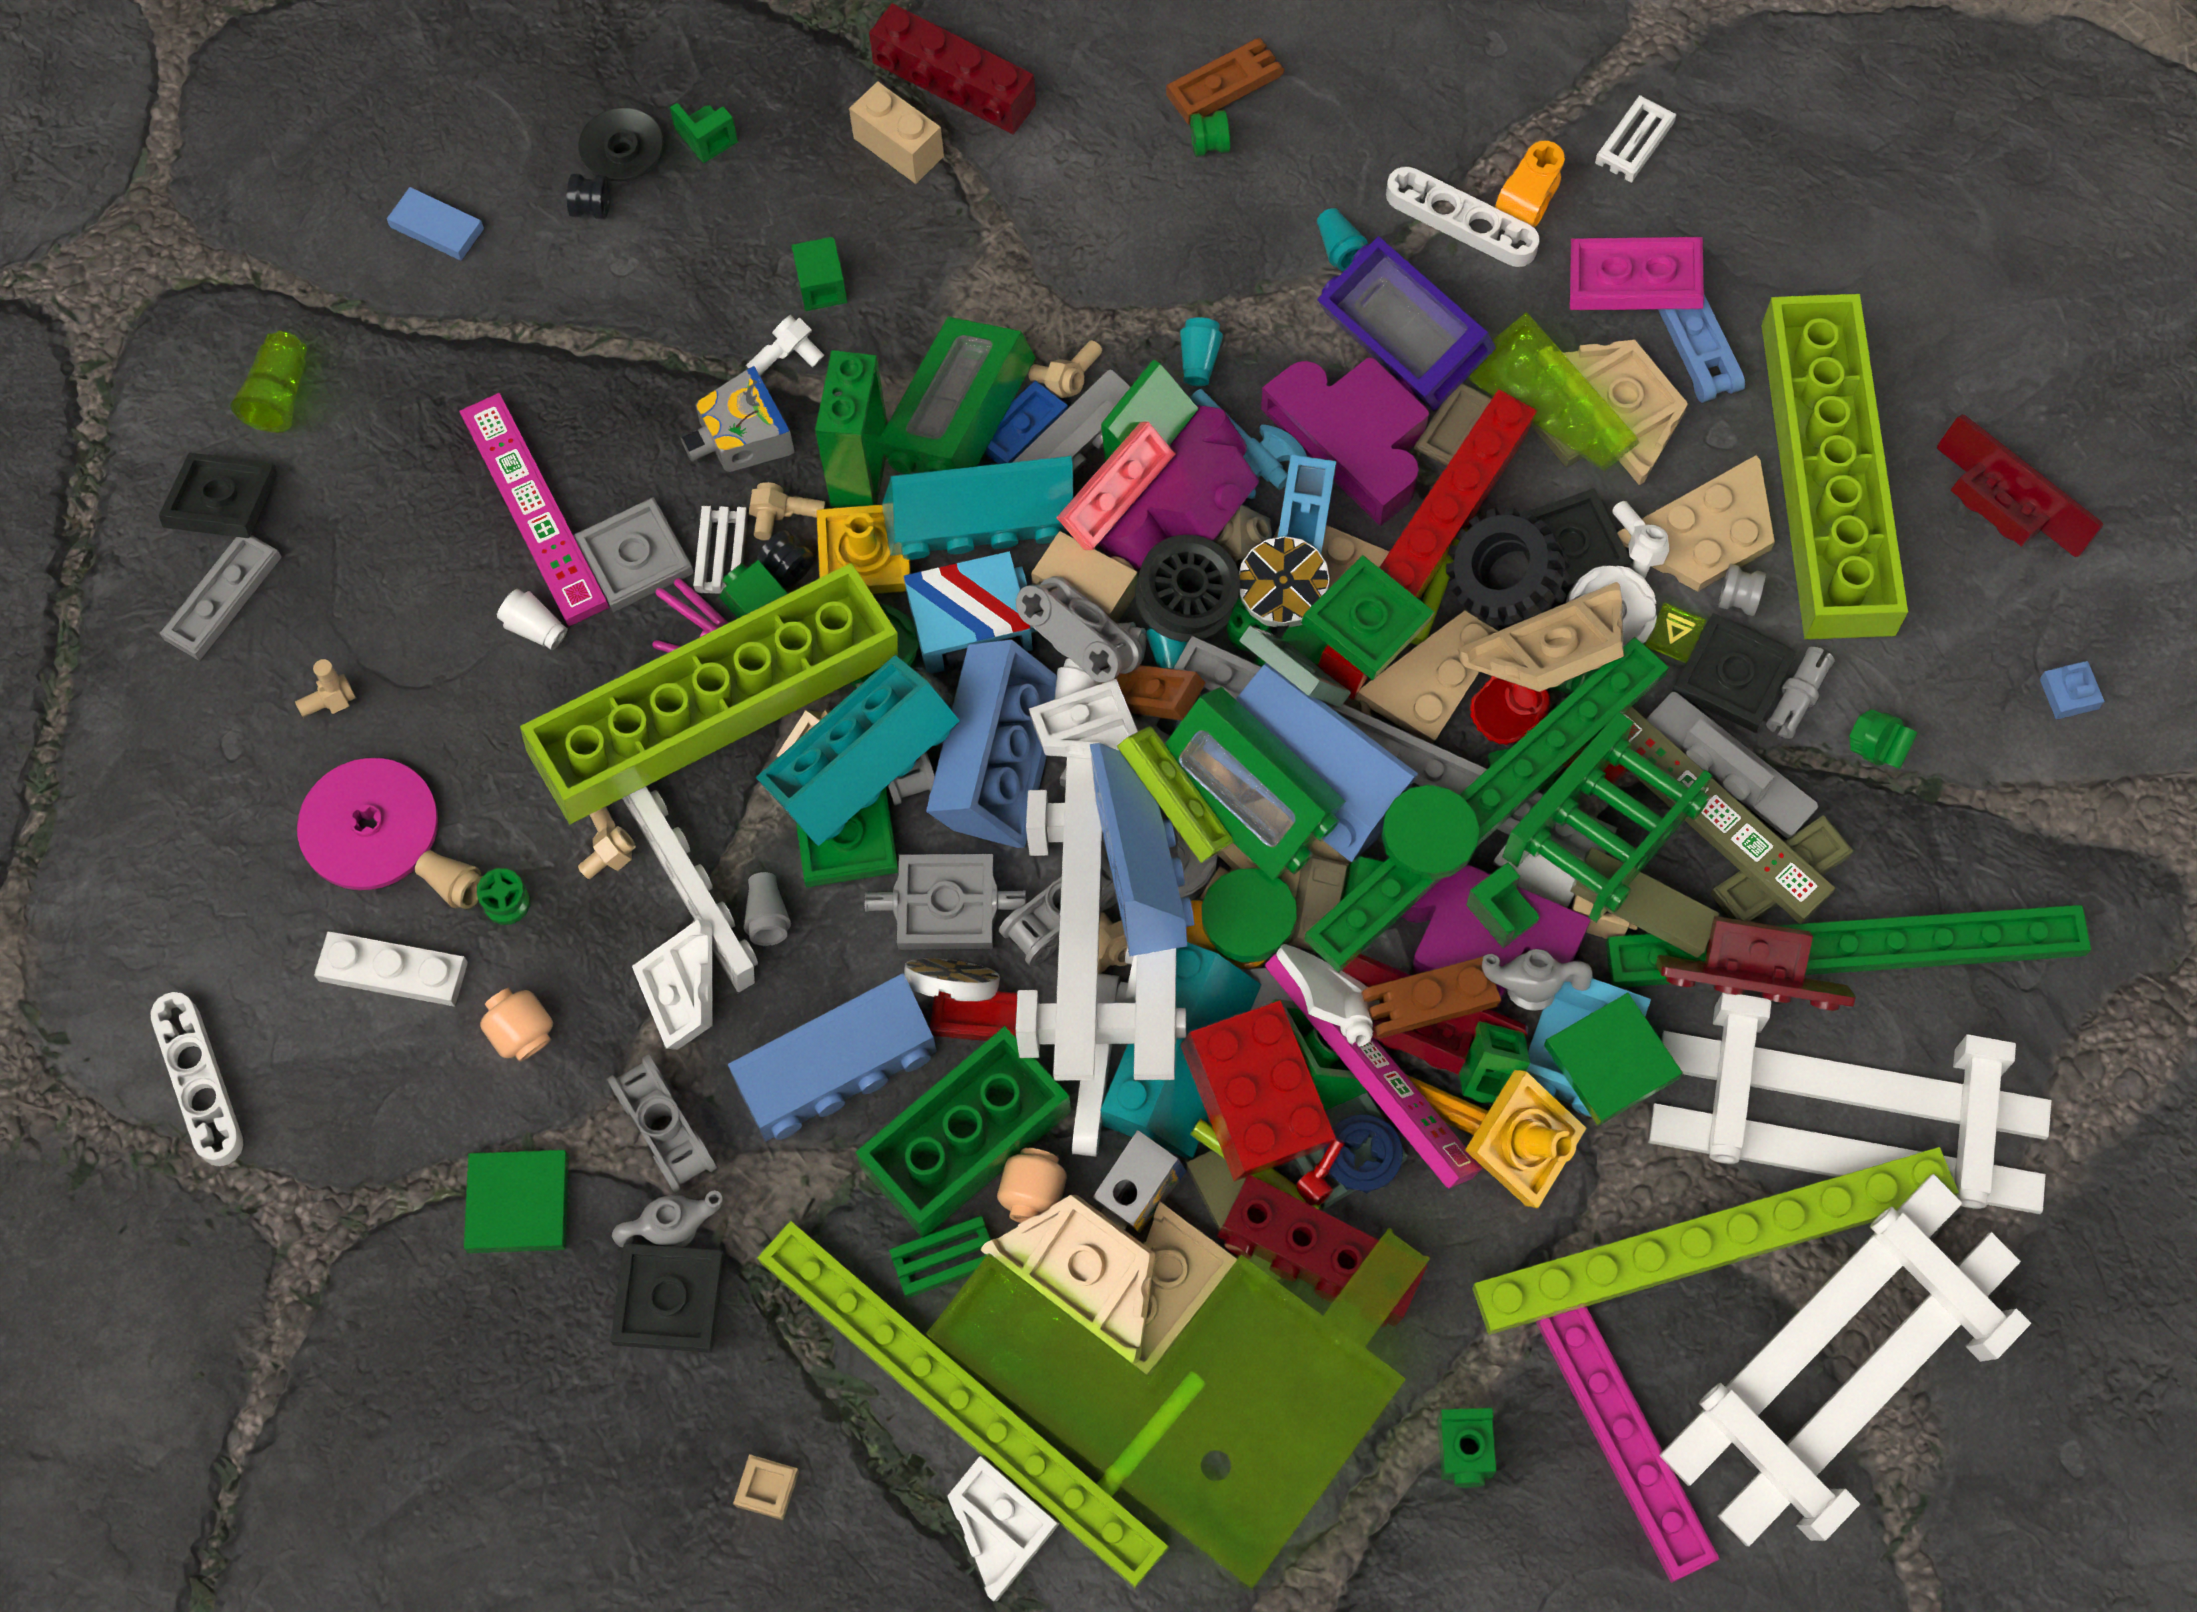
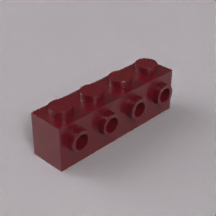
M891 3L869 32L873 64L1013 135L1036 105L1034 74Z
M1248 1174L1217 1237L1226 1241L1224 1246L1234 1254L1247 1259H1251L1254 1254L1270 1262L1269 1269L1279 1277L1292 1282L1300 1278L1315 1286L1314 1292L1319 1297L1334 1304H1341L1342 1301H1345L1359 1308V1315L1364 1320L1379 1327H1386L1387 1324L1395 1327L1404 1318L1428 1266L1416 1258Z

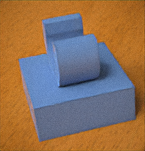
M2088 661L2044 671L2040 677V682L2055 719L2098 710L2105 702Z

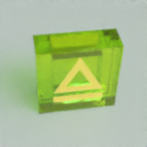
M1664 602L1656 619L1655 627L1648 636L1645 646L1687 663L1704 628L1706 619Z

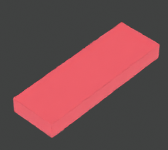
M1149 421L1140 422L1057 516V519L1084 550H1093L1175 456L1174 451Z

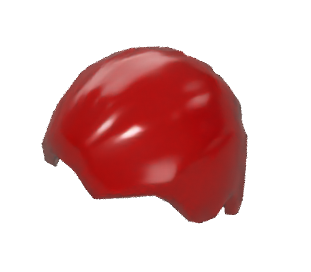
M1492 676L1471 699L1470 717L1473 719V723L1477 725V730L1482 732L1488 741L1509 745L1522 739L1527 731L1532 730L1547 716L1551 697L1547 689L1538 692Z

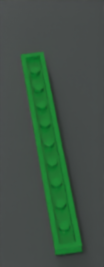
M1636 637L1623 647V657L1600 667L1459 794L1475 811L1479 825L1477 847L1577 757L1618 712L1624 714L1666 676L1669 667ZM1389 857L1305 933L1304 940L1339 973L1442 878L1430 880L1420 878L1421 875L1410 871L1406 873L1399 869Z
M2082 905L1777 925L1810 931L1813 935L1805 975L2082 957L2091 951ZM1652 934L1608 937L1605 945L1611 985L1622 988L1671 984L1666 981L1665 976L1660 974L1656 966L1657 956L1665 955L1705 962L1708 943L1705 951L1696 958Z

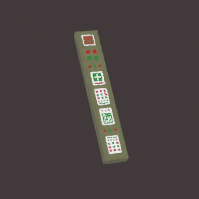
M1630 707L1623 714L1634 722L1627 741L1632 743V750L1688 788L1702 774L1703 770L1633 707ZM1632 773L1670 808L1676 804L1674 800ZM1711 778L1705 791L1710 796L1706 807L1695 820L1688 816L1684 821L1793 919L1802 924L1833 894L1835 887Z

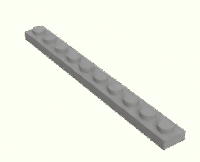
M1191 636L1174 667L1176 670L1198 673L1206 682L1200 692L1201 695L1222 686L1235 699L1261 668L1194 636ZM1324 702L1417 772L1418 775L1410 788L1432 785L1448 788L1459 795L1487 770L1349 706L1342 704L1341 707ZM1537 792L1497 829L1510 835V832L1541 799L1543 794ZM1590 816L1613 833H1616L1617 827ZM1557 823L1550 831L1553 841L1582 861L1591 847L1605 854L1607 852L1568 824L1562 827Z

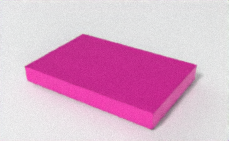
M1703 237L1571 239L1570 310L1703 309Z

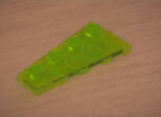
M1527 312L1492 340L1496 349L1466 378L1492 396L1500 389L1537 410L1532 422L1533 424L1604 472L1640 443L1638 437Z

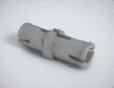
M1808 647L1806 655L1794 677L1786 680L1783 685L1782 692L1784 695L1773 715L1766 723L1767 728L1772 732L1776 730L1777 726H1782L1777 734L1778 736L1788 739L1793 738L1796 733L1795 730L1807 708L1812 707L1817 702L1820 696L1817 690L1828 670L1835 662L1834 657L1830 653H1827L1823 660L1819 659L1824 651L1823 649Z

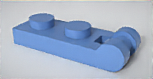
M1705 295L1703 309H1658L1693 381L1696 397L1701 403L1715 399L1717 393L1727 391L1729 394L1744 390L1745 379L1742 370ZM1718 365L1721 374L1712 377L1708 368Z

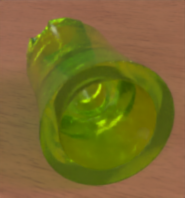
M278 331L266 335L263 345L258 348L253 365L242 387L231 402V410L240 421L250 427L267 432L280 433L291 428L294 403L306 365L304 359L308 352L307 345L301 342L297 336L288 332Z

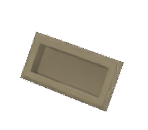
M1462 383L1442 403L1414 446V449L1447 466L1492 398Z
M1313 855L1301 869L1295 898L1297 926L1291 941L1287 945L1315 951L1304 940L1305 933L1344 899L1350 864Z

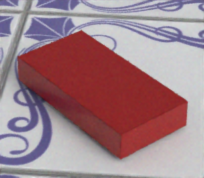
M939 991L938 996L934 995L930 1031L933 1036L987 1041L1005 1026L1016 1037L1018 993L997 991L996 995L989 1000L958 1001L955 998H951L950 993Z

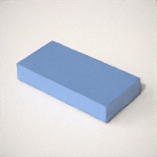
M409 187L387 217L391 228L462 261L484 230L481 220Z

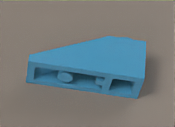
M1291 455L1278 537L1286 536L1302 539L1316 548L1322 555L1336 461Z

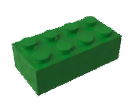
M1004 1026L855 1153L860 1168L918 1234L921 1237H925L1004 1170L1005 1163L1009 1157L1020 1154L1024 1148H1030L1070 1114V1098L1065 1090L1035 1058L1019 1057L1017 1039Z

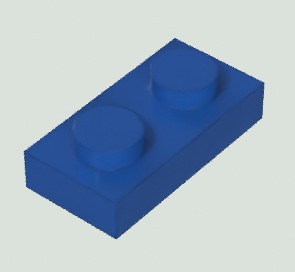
M1035 380L1011 403L984 453L998 464L1012 463L1068 409L1067 404Z

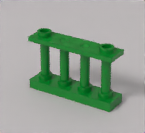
M1620 712L1610 720L1510 832L1502 855L1504 859L1518 868L1529 854L1534 857L1540 854L1596 893L1597 898L1588 917L1596 923L1608 909L1614 913L1619 910L1632 890L1628 887L1629 884L1688 816L1695 820L1710 800V796L1705 791L1712 778V774L1704 770L1689 788L1631 749L1632 743L1627 741L1634 722ZM1610 763L1615 767L1621 764L1674 800L1676 804L1662 818L1604 778L1606 773L1603 771ZM1583 793L1589 797L1595 794L1649 831L1650 834L1636 849L1578 809L1579 803L1576 801ZM1557 823L1562 827L1568 824L1624 864L1609 880L1553 841L1550 831Z

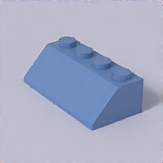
M1013 640L968 645L951 710L960 722L951 729L949 736L944 740L926 812L953 831L1016 848H1024L1027 841L1028 790H1039L1047 757L1044 754L1032 723L1029 708L1055 699L1057 675Z
M1265 663L1238 695L1236 700L1346 801L1335 815L1340 822L1323 841L1350 862H1353L1378 839L1382 833L1386 811L1396 797L1410 788L1418 773L1324 702L1308 696L1269 664ZM1210 736L1204 747L1206 752L1295 819L1294 813Z
M1101 743L1090 744L1095 801L1129 957L1187 946L1186 927L1194 926V917L1190 898H1180L1178 887L1185 886L1180 857L1171 858L1169 851L1170 847L1176 846L1172 822L1169 818L1162 820L1160 812L1162 808L1120 751Z
M902 973L729 1063L728 1067L745 1104L766 1142L774 1137L777 1140H781L793 1135L802 1127V1122L817 1114L820 1117H825L835 1113L845 1105L844 1100L859 1092L869 1094L877 1091L888 1082V1077L903 1069L906 1072H910L922 1067L931 1059L930 1055L937 1051L934 1037L909 983Z

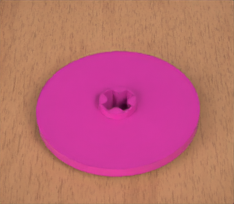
M364 758L350 761L325 774L316 782L305 797L297 821L299 846L305 859L314 871L328 882L352 890L382 888L398 882L413 872L419 857L426 851L431 850L437 835L438 809L433 794L425 781L409 767L384 758ZM362 818L365 820L374 818L377 825L373 829L365 827L362 830L358 823Z

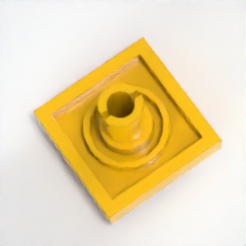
M882 505L816 510L820 578L852 563L872 594L906 591L904 575L911 574L910 560L904 559L903 555L890 556Z
M1514 1070L1465 1151L1525 1206L1538 1209L1565 1163L1574 1156L1576 1145L1585 1132L1586 1127L1528 1072Z

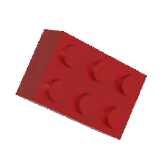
M1281 1000L1191 1031L1180 1044L1234 1182L1246 1178L1248 1174L1254 1175L1320 1151L1336 1138Z

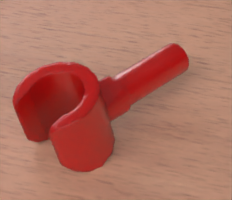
M1335 1138L1315 1169L1305 1174L1298 1181L1297 1191L1307 1204L1311 1206L1321 1205L1333 1193V1189L1323 1178L1329 1173L1331 1166L1345 1143L1342 1140Z

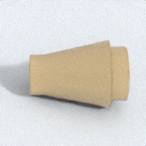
M431 850L426 851L419 857L415 865L416 874L425 879L452 908L470 909L479 902L476 895L477 885L483 877L479 868L438 855Z

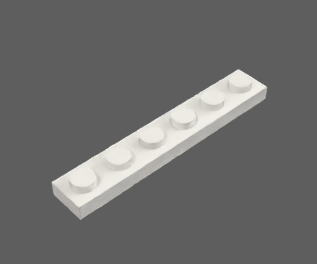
M645 786L622 798L694 920L710 921L712 926V950L737 992L739 993L755 983L754 966L758 965L755 953L746 939L739 942L731 929L735 927V922L725 903L722 901L716 904L709 893V890L713 889L709 876L701 864L693 866L687 856V853L690 852L689 844L680 828L671 829L666 821L665 816L668 815V811L660 794L656 790L649 792Z

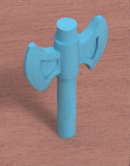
M1202 389L1197 390L1190 397L1195 405L1221 409ZM1227 415L1247 444V450L1243 457L1258 478L1262 476L1267 482L1270 481L1278 490L1284 488L1288 474L1282 469L1283 466L1279 462L1290 461L1291 455L1306 457L1307 455L1301 444L1284 430L1269 425L1260 426L1259 432L1263 441L1259 443L1255 438H1251ZM1255 488L1253 489V491L1249 494V496H1248L1247 498H1249V499H1254V498H1255V495H1256Z

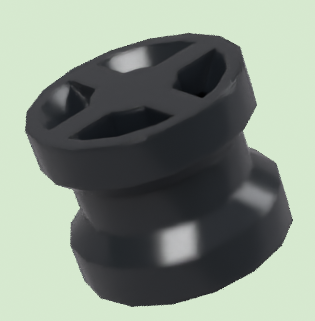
M571 174L567 186V210L569 216L581 217L583 214H592L596 219H606L610 207V183L608 177L598 175L594 179H585L581 174Z
M783 530L774 534L764 544L757 560L768 571H773L776 574L777 582L783 587L788 588L798 583L806 575L813 564L814 554L804 546H797L795 544V537L788 531Z

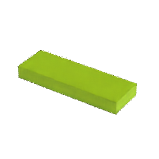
M1149 726L1128 736L1117 745V748L1201 863L1234 842L1233 838L1152 727Z

